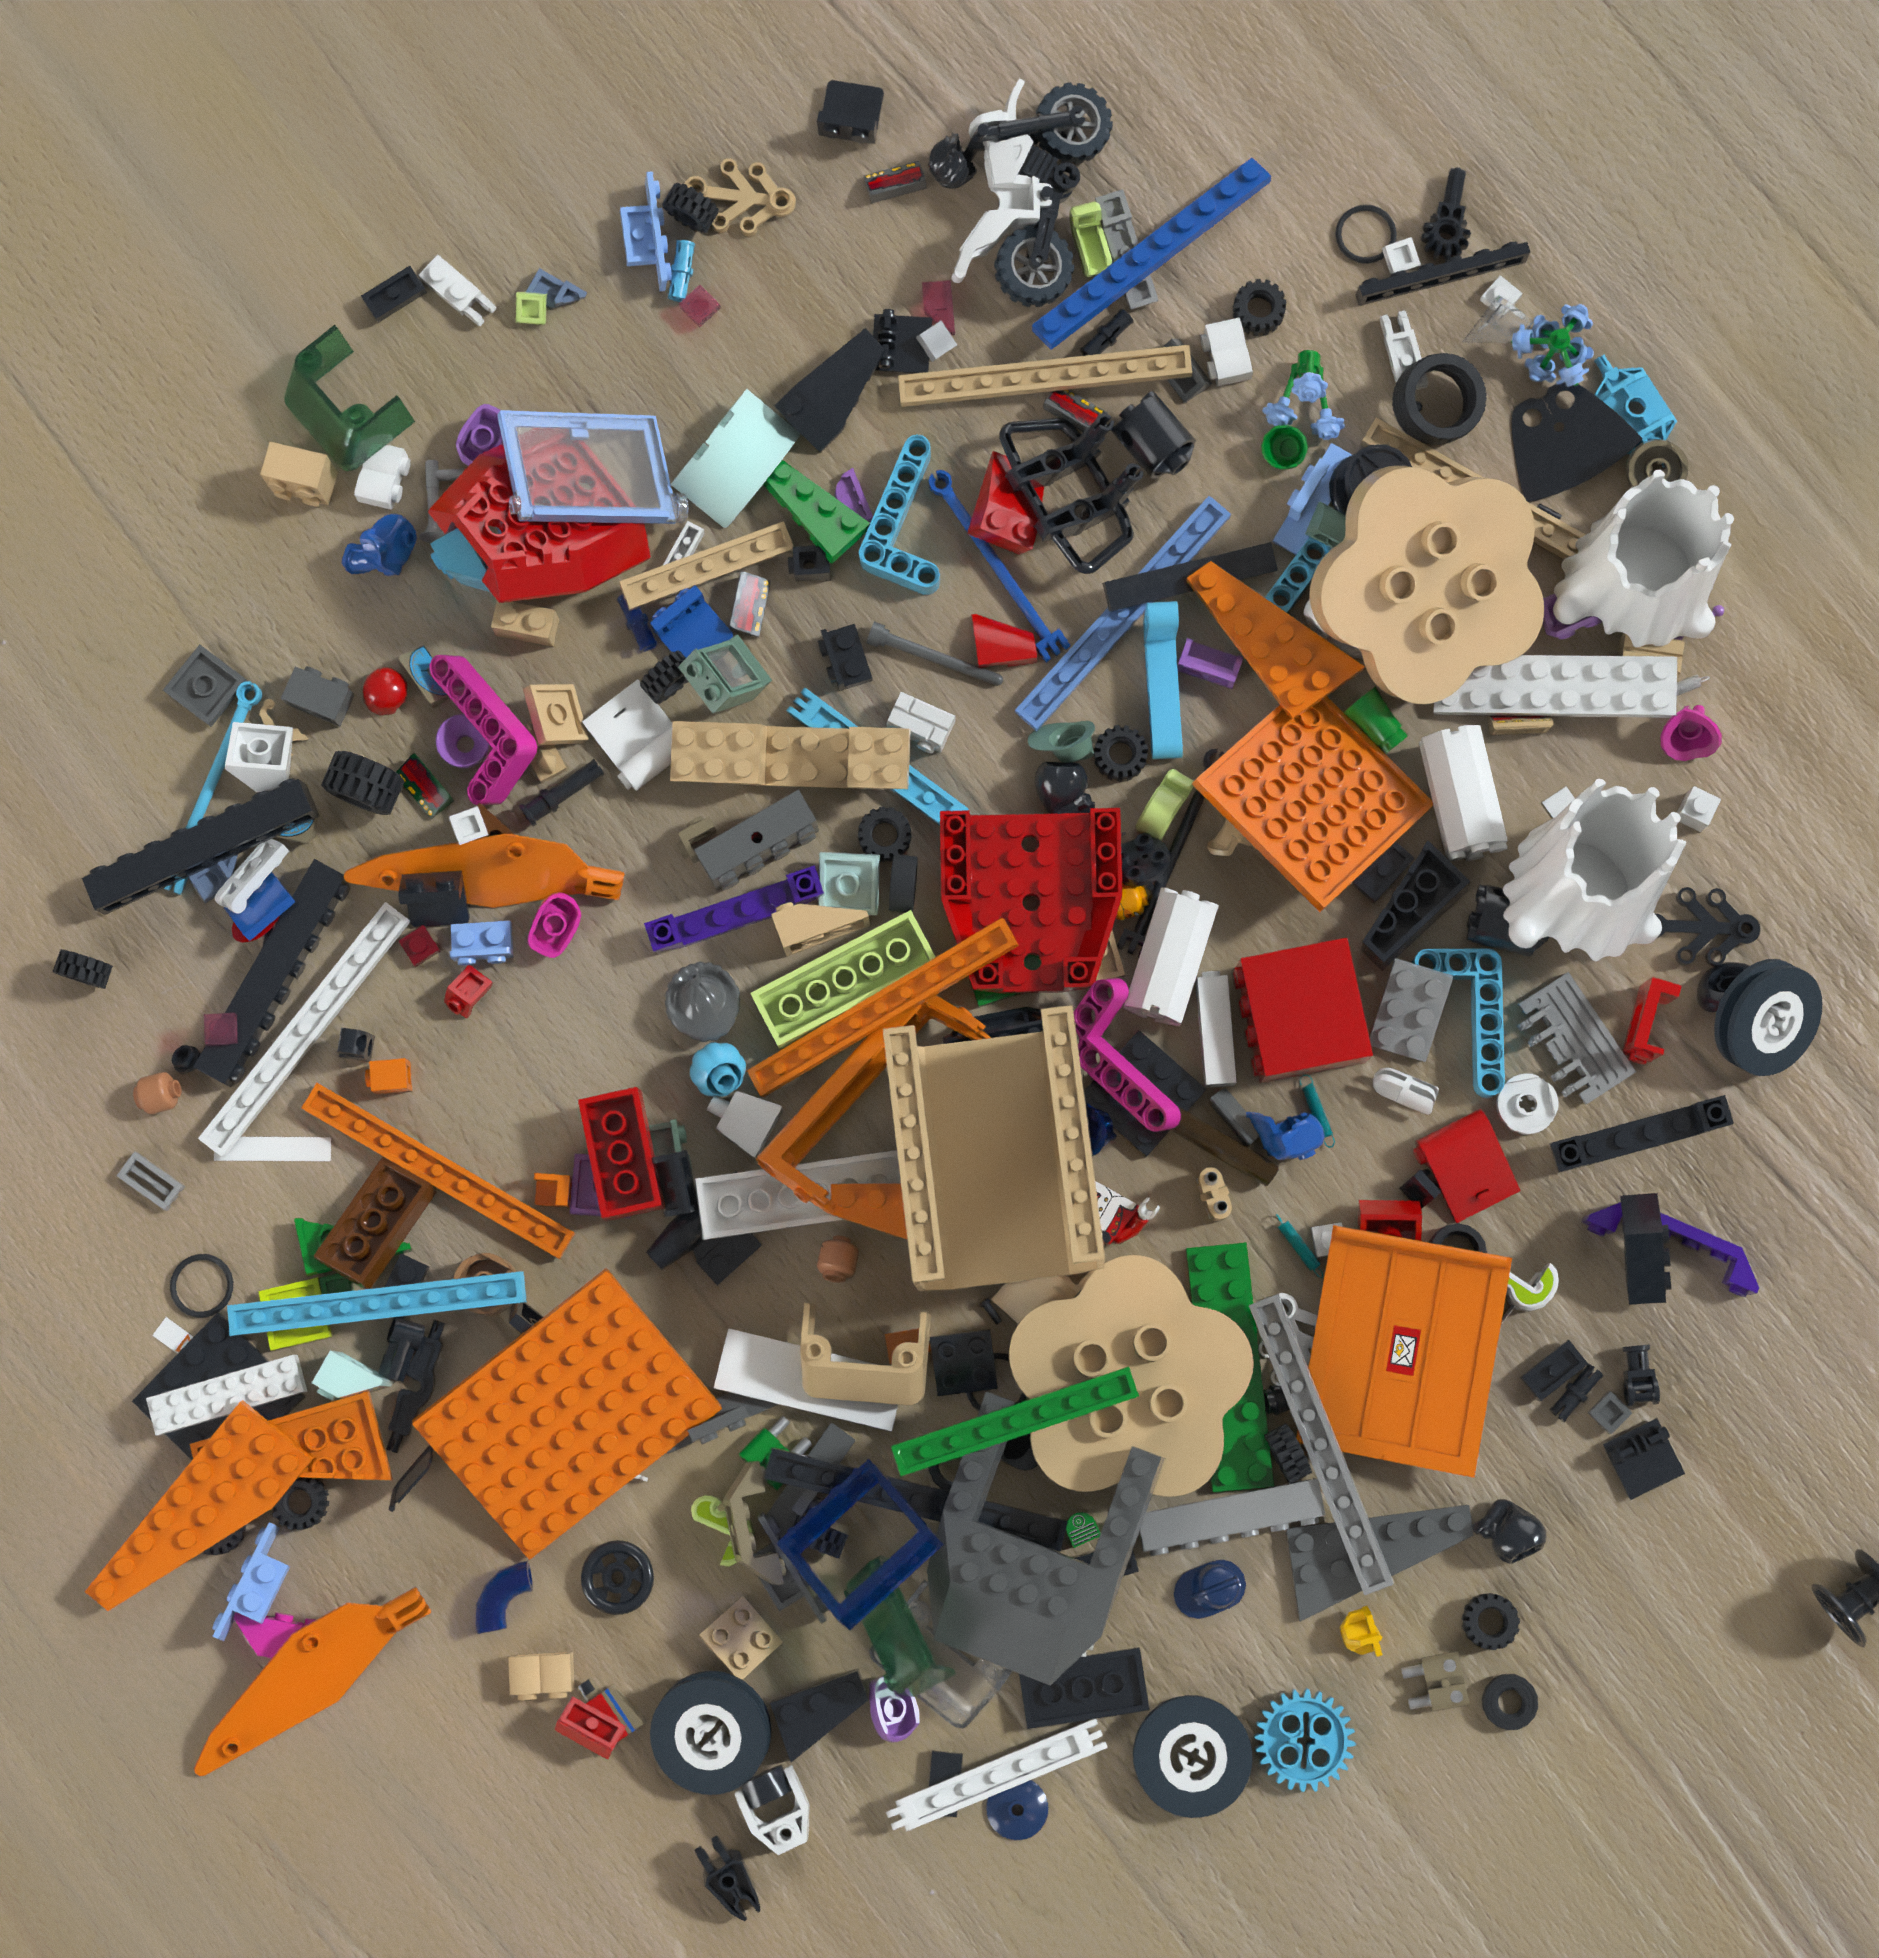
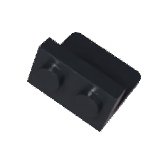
M837 80L829 81L823 110L818 112V135L832 139L850 140L857 143L875 144L884 98L883 89Z
M462 871L402 874L398 897L400 904H407L409 920L412 926H438L469 922L470 914Z

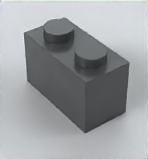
M295 666L281 696L284 703L341 727L355 696L348 688L349 684L336 677H332L331 681L321 677L322 673L309 666H306L304 670Z

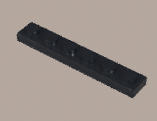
M1516 241L1504 244L1501 249L1493 251L1482 249L1470 257L1462 258V256H1455L1449 258L1443 264L1434 266L1433 263H1428L1420 266L1416 271L1408 273L1405 270L1397 271L1391 274L1389 278L1381 280L1370 278L1359 285L1356 299L1358 305L1362 306L1524 264L1531 253L1528 242L1520 244Z

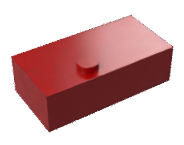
M638 1087L579 1099L578 1104L601 1218L605 1221H611L666 1209L657 1165L652 1162V1157H655L642 1091Z

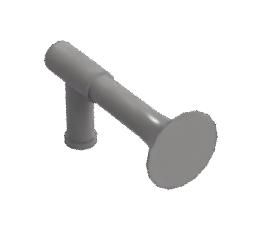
M427 460L425 462L428 510L439 499V481L456 480L464 472V468L439 470L438 461ZM428 513L427 529L419 535V538L424 542L432 543L446 534H444Z

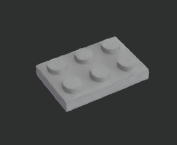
M1395 958L1369 1036L1371 1046L1426 1062L1453 981V975Z

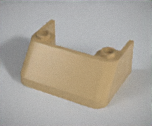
M804 1303L800 1357L802 1385L804 1391L809 1396L823 1399L898 1405H915L923 1399L926 1386L931 1314L927 1312L920 1313L918 1343L905 1342L898 1345L893 1352L891 1366L831 1361L832 1349L829 1341L822 1336L814 1335L816 1305Z

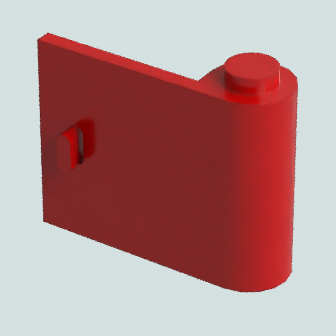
M1481 1109L1415 1141L1414 1156L1420 1165L1426 1164L1431 1169L1455 1223H1459L1521 1191L1493 1128Z

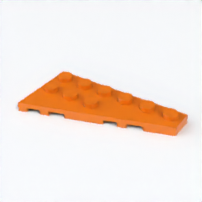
M1212 561L1187 577V583L1291 720L1300 716L1365 669V666Z
M369 1391L269 1420L271 1424L314 1458L299 1477L393 1480ZM209 1439L190 1444L193 1458Z

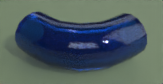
M528 1561L519 1562L499 1570L484 1585L476 1603L477 1634L506 1629V1609L510 1601L520 1594L533 1591V1578Z

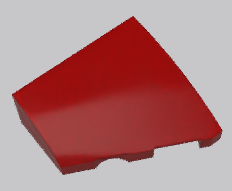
M971 614L979 668L1005 664L1011 667L1037 663L1033 633L978 614Z

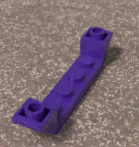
M815 865L786 875L787 879L678 917L674 918L673 914L644 923L653 952L687 947L772 918L771 914L777 912L776 908L786 903L792 902L793 905L807 904L824 895Z
M1621 1202L1584 1216L1581 1222L1589 1225L1588 1231L1604 1237L1606 1233H1615L1622 1217ZM1660 1212L1662 1225H1668L1669 1239L1672 1235L1682 1239L1681 1244L1687 1248L1698 1251L1700 1247L1710 1251L1709 1256L1720 1262L1727 1263V1260H1731L1722 1281L1723 1284L1730 1286V1292L1741 1297H1746L1747 1294L1758 1293L1759 1285L1742 1247Z

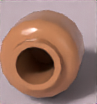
M166 1072L140 1078L137 1086L133 1089V1097L137 1107L143 1109L148 1114L174 1109L178 1103V1097L181 1096L179 1082Z
M836 1235L833 1236V1239L826 1240L821 1244L817 1269L822 1273V1277L825 1280L843 1283L855 1274L859 1251L855 1245L850 1243L851 1239L848 1237Z

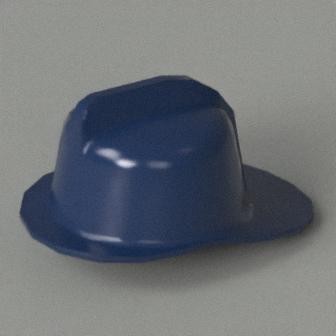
M1217 1560L1189 1570L1179 1578L1174 1589L1175 1603L1179 1610L1188 1617L1200 1619L1212 1616L1232 1608L1240 1602L1245 1594V1576L1241 1569L1231 1561Z

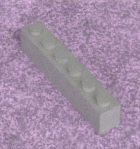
M1317 1478L1292 1484L1148 1511L1143 1519L1139 1534L1143 1551H1150L1151 1556L1169 1553L1168 1547L1180 1545L1181 1550L1199 1547L1198 1541L1210 1539L1211 1544L1229 1541L1228 1535L1240 1533L1241 1538L1259 1535L1258 1529L1270 1527L1271 1532L1289 1529L1288 1523L1300 1521L1301 1526L1319 1523L1318 1517L1325 1516L1326 1514L1319 1481Z

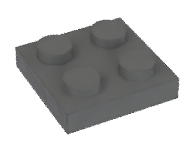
M199 644L163 691L212 727L236 697L238 686L247 680Z

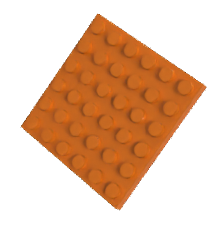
M1327 696L1294 720H1291L1281 705H1279L1192 783L1319 912L1325 909L1434 806L1433 801Z

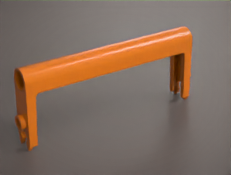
M937 995L901 1015L863 1040L757 1156V1163L769 1175L792 1189L795 1196L802 1202L807 1204L810 1201L825 1212L833 1215L836 1204L826 1198L829 1192L795 1169V1167L887 1067L883 1029L914 1025L917 1034L930 1019H935L971 1040L991 1038L988 1034L981 1031L986 1026L974 1018L966 1008L962 1006L957 1008Z

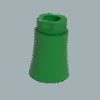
M1376 686L1343 712L1377 746L1379 745L1385 754L1408 737V734L1400 728L1402 724L1391 712Z

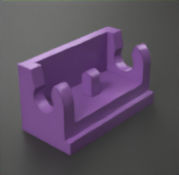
M1187 638L1177 670L1233 689L1243 657L1193 642L1192 639Z

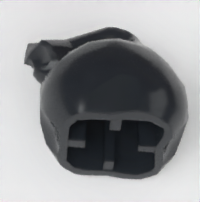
M1043 762L1038 767L1035 774V788L1048 814L1090 813V808H1095V802H1092L1090 794L1084 793L1088 787V777L1081 764L1073 762Z
M1506 1499L1494 1501L1486 1515L1472 1524L1473 1531L1476 1534L1482 1535L1484 1539H1492V1548L1496 1555L1508 1564L1516 1563L1542 1550L1546 1543V1530L1542 1522L1533 1514Z

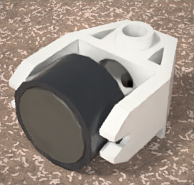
M782 1764L752 1777L741 1786V1790L734 1793L750 1832L777 1855L807 1842L809 1837L810 1805L792 1765L785 1768V1770ZM793 1791L795 1795L793 1810L768 1822H764L755 1816L753 1809ZM788 1828L792 1835L785 1837L781 1830Z

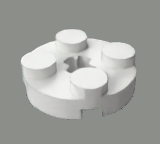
M1520 1074L1509 1079L1504 1084V1088L1498 1093L1496 1099V1110L1500 1120L1508 1130L1523 1135L1535 1134L1546 1129L1553 1121L1558 1111V1097L1554 1088L1548 1082L1539 1078V1076ZM1527 1096L1528 1100H1534L1535 1108H1530L1533 1110L1532 1112L1528 1113L1524 1108H1520L1519 1102L1523 1101L1521 1097Z

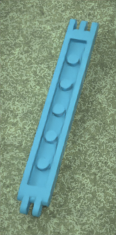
M803 688L800 693L809 701L806 703L799 697H796L793 701L802 710L798 712L791 706L786 710L788 714L806 727L843 729L858 727L806 688ZM909 765L908 789H891L939 826L940 811L969 810L911 765Z

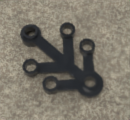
M1684 887L1676 894V901L1679 905L1686 907L1699 921L1666 920L1662 915L1654 913L1662 925V931L1657 938L1661 937L1665 932L1699 934L1689 945L1680 948L1676 952L1675 958L1680 965L1692 963L1695 960L1696 954L1717 934L1729 935L1719 947L1712 948L1705 956L1706 962L1710 966H1719L1725 961L1726 955L1739 943L1750 944L1759 937L1761 930L1758 920L1749 914L1740 915L1726 901L1725 892L1719 888L1708 892L1706 902L1709 906L1717 908L1729 922H1718L1696 900V893L1690 887ZM1682 892L1690 894L1691 900L1689 902L1682 900ZM1712 893H1717L1720 896V903L1712 901ZM1742 924L1750 926L1749 934L1742 932ZM1682 951H1687L1690 954L1689 961H1684L1681 958ZM1712 952H1717L1720 955L1719 962H1714L1711 959Z

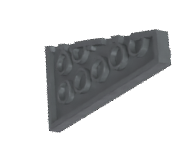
M1469 1505L1368 1518L1391 1576L1474 1536ZM1335 1522L1286 1529L1300 1622L1362 1591Z

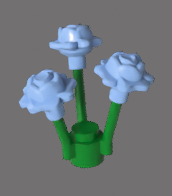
M1303 350L1298 354L1297 363L1291 365V374L1283 397L1279 398L1278 403H1267V407H1264L1262 412L1266 414L1267 422L1273 424L1274 427L1277 425H1292L1293 421L1297 420V415L1294 414L1293 409L1288 407L1291 391L1298 396L1301 402L1309 401L1314 403L1320 398L1322 410L1320 411V419L1316 423L1311 424L1312 434H1318L1319 438L1323 440H1330L1339 436L1340 430L1345 428L1343 418L1332 416L1331 409H1328L1326 398L1328 384L1323 379L1324 368L1320 366L1321 356L1317 351Z

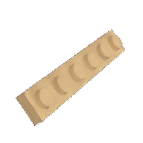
M783 521L619 581V585L629 611L677 594L685 588L691 589L694 585L699 586L791 552L794 546Z

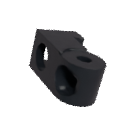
M341 1028L337 1049L339 1057L365 1062L371 1061L375 1036L366 1031Z

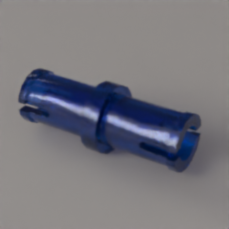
M622 594L617 598V602L620 604L627 619L625 624L628 630H632L641 652L652 650L658 643L655 641L648 626L649 619L647 614H643L640 607L629 611Z

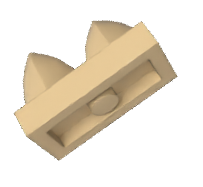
M532 721L526 723L524 727L531 733L537 743V752L531 761V765L540 782L543 784L568 771L556 746L538 745Z

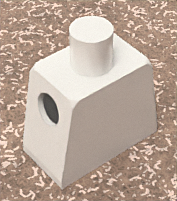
M738 1091L735 1092L730 1102L721 1097L714 1096L707 1108V1111L721 1118L716 1129L754 1159L761 1153L784 1110L778 1104Z

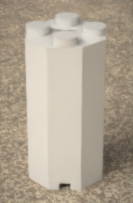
M1464 725L1458 727L1459 731L1441 730L1422 737L1419 742L1445 856L1448 857L1449 861H1457L1464 858L1466 861L1480 859L1484 857L1483 852L1488 850L1490 853L1506 850V842L1508 841L1481 727L1479 725Z
M1162 887L1160 889L1129 988L1128 998L1123 1009L1140 1017L1147 1018L1149 1016L1155 1018V1021L1174 1026L1181 1025L1218 910L1217 904L1205 900L1199 901L1200 896L1190 891L1183 890L1180 895L1178 892Z

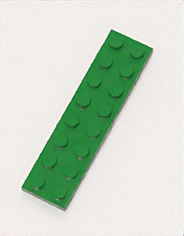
M1247 1242L1186 1248L1191 1303L1198 1307L1218 1311L1233 1320L1246 1335L1253 1354V1372L1249 1386L1241 1399L1224 1414L1222 1419L1224 1448L1219 1466L1211 1477L1212 1492L1273 1487L1270 1447L1264 1437V1434L1268 1433L1257 1330L1249 1307L1250 1304H1253Z

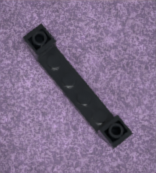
M1722 1095L1676 1110L1549 1144L1559 1173L1733 1125L1734 1122L1726 1096Z

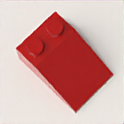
M993 451L967 534L1020 555L1033 549L1038 532L1033 526L1039 520L1023 492H1013L1012 486L1008 479L1005 478V475L1012 469L1007 456ZM1044 486L1034 488L1043 503Z
M1359 1200L1358 1230L1421 1241L1422 1210L1420 1201Z

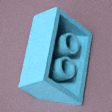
M458 528L430 543L434 550L430 554L437 568L441 569L445 575L447 574L450 580L455 578L460 584L490 592L482 582L488 566Z

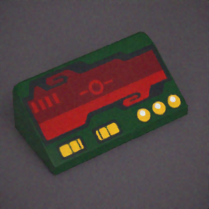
M413 753L396 771L405 781L403 786L431 819L454 802L453 798L416 753Z

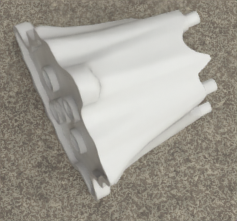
M1655 470L1652 476L1644 479L1638 486L1630 488L1606 516L1592 524L1590 533L1578 538L1576 541L1578 553L1564 559L1561 566L1565 572V579L1560 581L1554 588L1557 600L1553 607V613L1556 619L1564 624H1574L1585 617H1598L1603 622L1606 634L1623 632L1630 637L1634 647L1648 644L1665 646L1679 636L1690 638L1707 637L1716 623L1715 617L1708 607L1707 600L1723 561L1731 547L1728 539L1730 536V526L1734 521V517L1729 513H1725L1722 518L1719 516L1717 499L1720 493L1717 486H1710L1707 490H1698L1692 482L1683 479L1667 482L1664 479L1665 474L1662 470Z
M1597 779L1555 818L1530 831L1527 838L1518 846L1519 858L1509 864V869L1515 878L1503 887L1504 894L1510 900V905L1505 910L1503 916L1509 923V937L1515 945L1521 948H1531L1541 938L1553 937L1558 941L1564 952H1569L1573 948H1579L1586 951L1592 960L1598 961L1606 956H1620L1630 944L1652 943L1662 931L1661 921L1653 912L1686 845V841L1677 839L1676 825L1681 820L1678 813L1671 812L1663 820L1657 817L1655 800L1660 794L1656 788L1650 787L1643 794H1631L1626 788L1614 786L1602 791L1601 789L1605 786L1606 782L1602 779Z

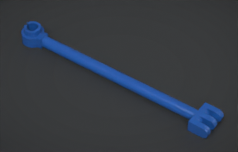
M937 470V480L944 481L946 486L938 489L935 486L936 479L931 474L929 477V489L935 495H940L945 499L968 532L972 518L953 492L951 487L952 479L949 473L944 470ZM969 535L1040 637L1041 641L1035 645L1046 663L1051 660L1049 653L1046 651L1048 647L1055 656L1061 653L1056 645L1057 641L1060 642L1065 650L1071 647L1060 629L1051 634L989 542Z

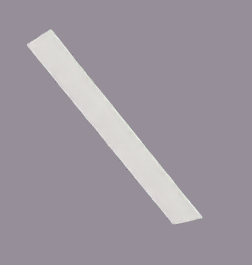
M240 1137L224 1158L214 1152V1161H331V1137Z

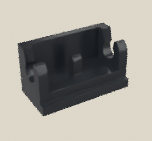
M687 1150L652 1157L653 1164L656 1163L666 1208L663 1211L664 1218L699 1210Z

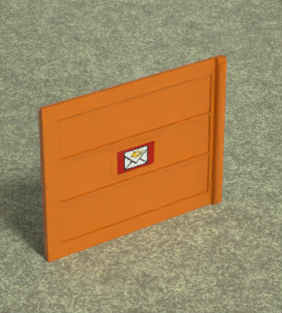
M1333 1225L1308 1369L1342 1452L1475 1477L1512 1258ZM1298 1430L1296 1439L1300 1444H1304Z

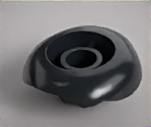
M1725 962L1707 970L1700 978L1697 987V1001L1700 1007L1707 1012H1717L1719 1003L1729 985L1742 971L1751 965L1739 962Z

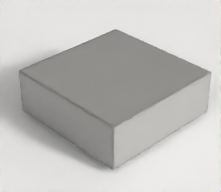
M939 321L916 337L932 362L957 346V343L942 321Z

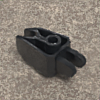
M716 1835L711 1841L714 1849L720 1855L718 1858L711 1861L708 1853L701 1846L694 1850L704 1867L703 1878L705 1887L732 1915L742 1921H746V1912L739 1902L740 1898L741 1900L747 1899L757 1912L761 1911L755 1884L741 1852L734 1849L728 1850Z

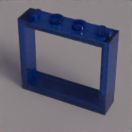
M870 1459L866 1460L859 1468L856 1467L844 1482L835 1486L821 1503L812 1507L806 1516L797 1525L787 1530L788 1533L776 1543L834 1617L848 1630L853 1629L944 1545L883 1471ZM879 1483L919 1531L840 1603L801 1553Z

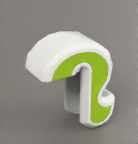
M1551 1263L1546 1264L1532 1286L1510 1273L1506 1292L1507 1302L1511 1306L1516 1305L1514 1307L1516 1310L1525 1312L1543 1308L1557 1291L1559 1283L1557 1270Z

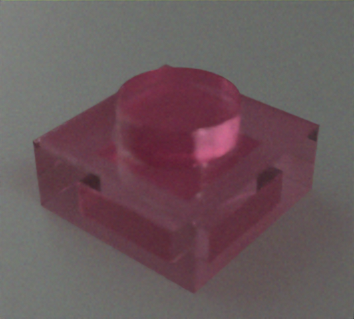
M701 285L679 303L680 309L699 327L721 309L720 304Z
M204 1014L205 1045L238 1044L237 1014Z

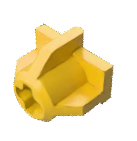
M1368 1606L1349 1612L1339 1627L1345 1647L1360 1655L1374 1652L1377 1657L1382 1656L1379 1643L1382 1640V1636L1374 1624L1373 1616Z

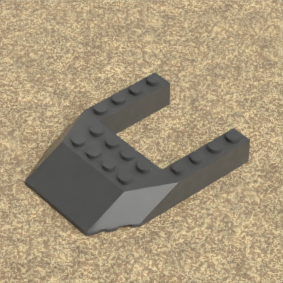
M986 1392L977 1417L1018 1403ZM1007 1441L964 1455L942 1512L927 1567L934 1640L1042 1683L1052 1685L1082 1654L1102 1637L1165 1461L1164 1457L1132 1446L1090 1564L978 1522Z

